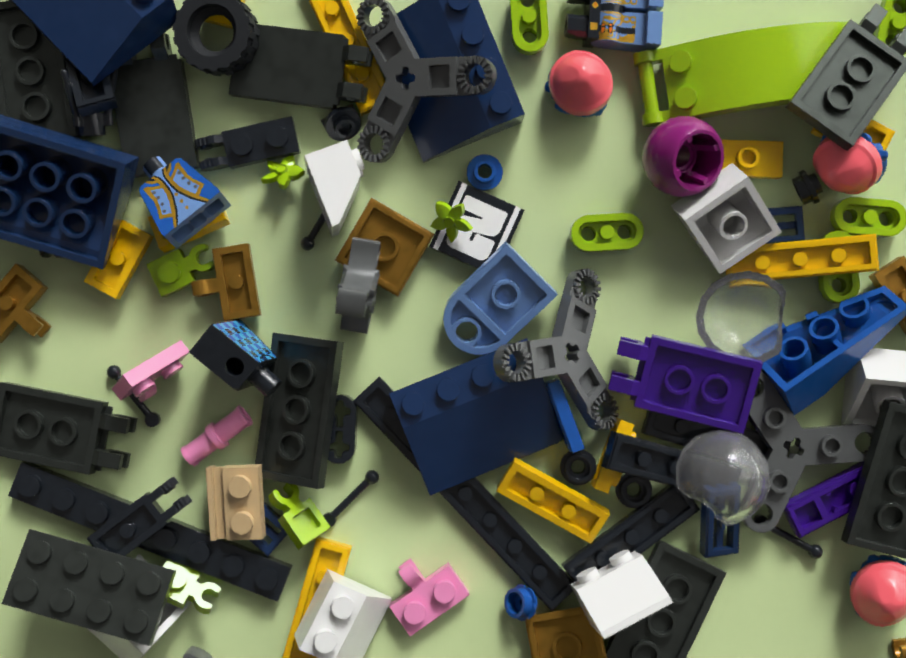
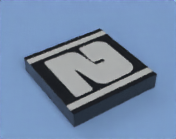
M458 181L448 204L453 208L455 205L464 203L465 213L461 218L468 221L473 229L467 232L458 230V236L452 243L447 236L446 228L444 230H436L429 247L478 269L503 243L507 242L510 244L524 210Z

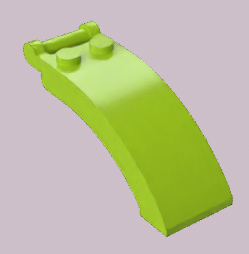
M814 22L759 28L633 54L634 67L639 69L645 114L642 115L643 127L658 126L664 121L677 116H691L704 119L729 113L787 105L848 22ZM663 63L669 110L659 111L653 65Z

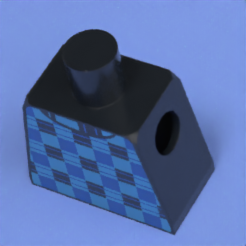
M241 319L211 324L189 351L191 355L237 391L254 386L267 398L282 383L269 370L277 360L276 355Z

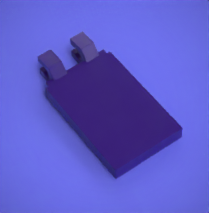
M654 334L651 337L646 336L644 342L623 336L620 337L617 355L640 361L635 377L630 374L612 371L609 390L631 395L630 400L635 401L634 407L744 434L763 366L762 360Z

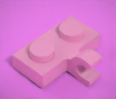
M180 340L123 374L112 390L120 401L133 393L136 398L139 397L140 402H144L157 393L155 379L163 376L166 380L183 368L180 362L188 355V348Z
M410 558L399 566L400 570L398 572L411 589L392 601L389 608L409 636H412L470 594L449 562L424 578Z

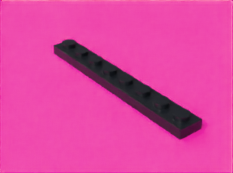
M26 461L21 462L8 494L9 497L96 531L134 503ZM172 517L170 518L171 522L138 546L277 602L281 597L293 566L274 557H267L261 552L230 540L217 539L216 541H210V532Z

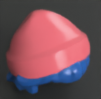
M574 50L564 54L554 63L544 87L545 91L551 94V98L555 101V108L558 111L578 117L600 116L605 110L607 102L612 95L613 80L609 68L601 58L585 50Z
M865 132L860 135L848 151L823 135L820 144L813 154V165L821 180L830 189L846 194H859L880 181L887 169L888 152L883 150L880 143H872V137Z
M869 555L868 560L862 563L860 570L854 571L850 575V600L856 614L871 625L881 627L894 625L906 618V561L892 555Z

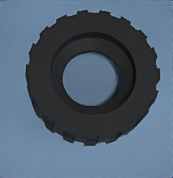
M185 0L182 3L183 6L180 10H177L175 15L176 21L173 23L172 30L175 36L173 37L174 44L179 49L177 51L181 57L186 59L188 64L207 74L209 73L214 76L225 74L229 76L233 75V72L237 70L241 71L248 62L252 61L255 50H258L260 29L257 28L256 23L258 21L256 17L250 12L251 9L240 0ZM214 15L226 17L233 26L232 41L221 51L208 50L200 39L202 24L207 18Z

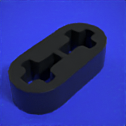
M344 394L337 395L335 406L338 405L339 400L344 401V407L350 408L351 412L344 416L343 426H338V416L334 413L330 444L336 442L337 431H343L342 441L344 444H349V450H345L340 457L337 456L336 450L329 449L328 460L336 464L345 463L350 460L357 447L358 409L357 405L353 402L354 399Z

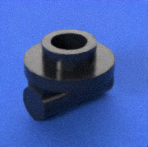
M352 103L346 107L334 109L327 117L321 119L328 135L337 141L351 139L358 133L361 127V119Z

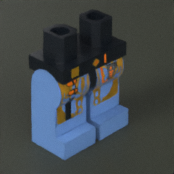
M567 0V3L585 5L584 15L567 14L564 37L583 40L582 47L641 52L656 50L661 45L663 12L661 10L664 6V0Z

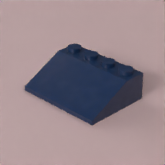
M11 0L93 87L172 28L173 23L176 21L175 15L177 13L174 0Z
M419 0L396 13L420 58L481 56L489 59L494 64L497 72L494 87L484 95L421 98L408 127L423 163L523 122L524 110L479 0ZM476 65L469 73L470 83L474 87L483 83L482 80L485 79L484 68L481 65ZM408 69V75L402 77V83L407 84L409 87L410 82H415V75L410 74Z
M0 114V239L104 269L132 192L139 157Z
M525 338V339L520 340V341H518V342L528 341V339ZM493 351L389 393L430 496L511 463L514 457L520 459L564 441L543 377L519 382L502 381L494 370L493 358L496 351ZM511 354L508 355L510 359H507V361H510V364H507V366H510L509 370L514 372L516 369V359Z

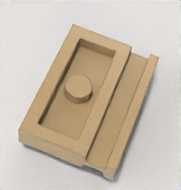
M262 464L216 467L213 465L207 467L206 483L210 541H216L217 539L262 540L266 536Z

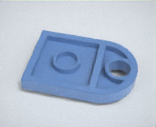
M505 242L451 294L444 308V328L450 341L460 350L474 355H485L496 351L501 345L507 344L558 294L548 282ZM463 322H471L477 327V333L470 339H464L457 334V327Z

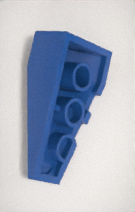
M882 286L841 301L838 308L818 314L817 310L805 314L806 319L786 327L784 323L775 325L744 345L742 349L747 357L762 360L763 366L761 371L768 376L792 414L796 415L824 396L906 316V303L886 286Z

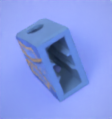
M156 156L149 159L143 166V171L150 179L140 186L139 192L159 231L176 249L231 206L216 186L182 158H176L167 165L161 157Z

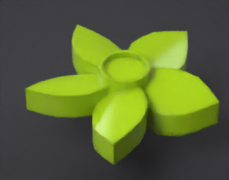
M294 155L285 157L281 164L267 160V166L271 173L265 175L261 181L262 184H270L277 181L279 187L286 190L290 180H299L305 175V172L300 166L296 165Z
M436 202L435 208L438 217L432 222L430 227L436 230H444L446 228V233L451 243L458 236V230L467 232L473 229L468 221L461 218L465 213L464 203L455 205L452 208L446 202Z

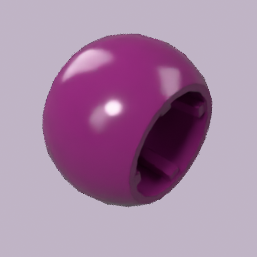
M677 116L659 124L646 139L642 154L643 168L652 185L661 192L675 197H689L708 189L719 176L724 161V147L718 133L707 122L691 116Z

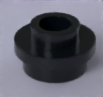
M805 170L798 172L799 176L793 178L792 183L803 205L813 202V204L819 203L818 194L823 193V189L815 173L807 175Z
M580 450L575 453L568 451L562 457L560 471L567 482L573 485H584L595 476L597 469L596 461L588 451ZM576 460H581L584 463V469L580 473H575L571 469L572 463Z
M623 474L618 485L615 487V492L618 500L623 505L629 508H639L650 500L652 485L648 479ZM631 483H637L639 485V492L633 496L628 495L627 487Z

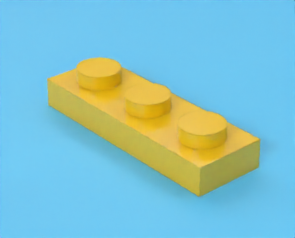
M514 457L497 485L496 492L592 544L610 516L608 508Z

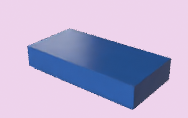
M555 378L545 382L567 449L572 453L585 449L560 380Z

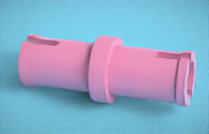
M239 405L216 424L213 422L205 427L204 433L181 448V453L185 460L195 467L215 450H223L227 447L229 440L248 426H251L253 421L248 412Z

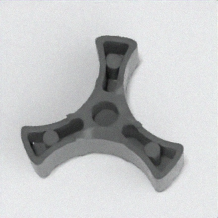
M357 237L352 238L348 265L344 264L342 278L340 284H338V295L336 297L335 314L342 315L341 330L368 333L371 313L374 312V305L376 304V293L380 276L377 265L381 251V241Z

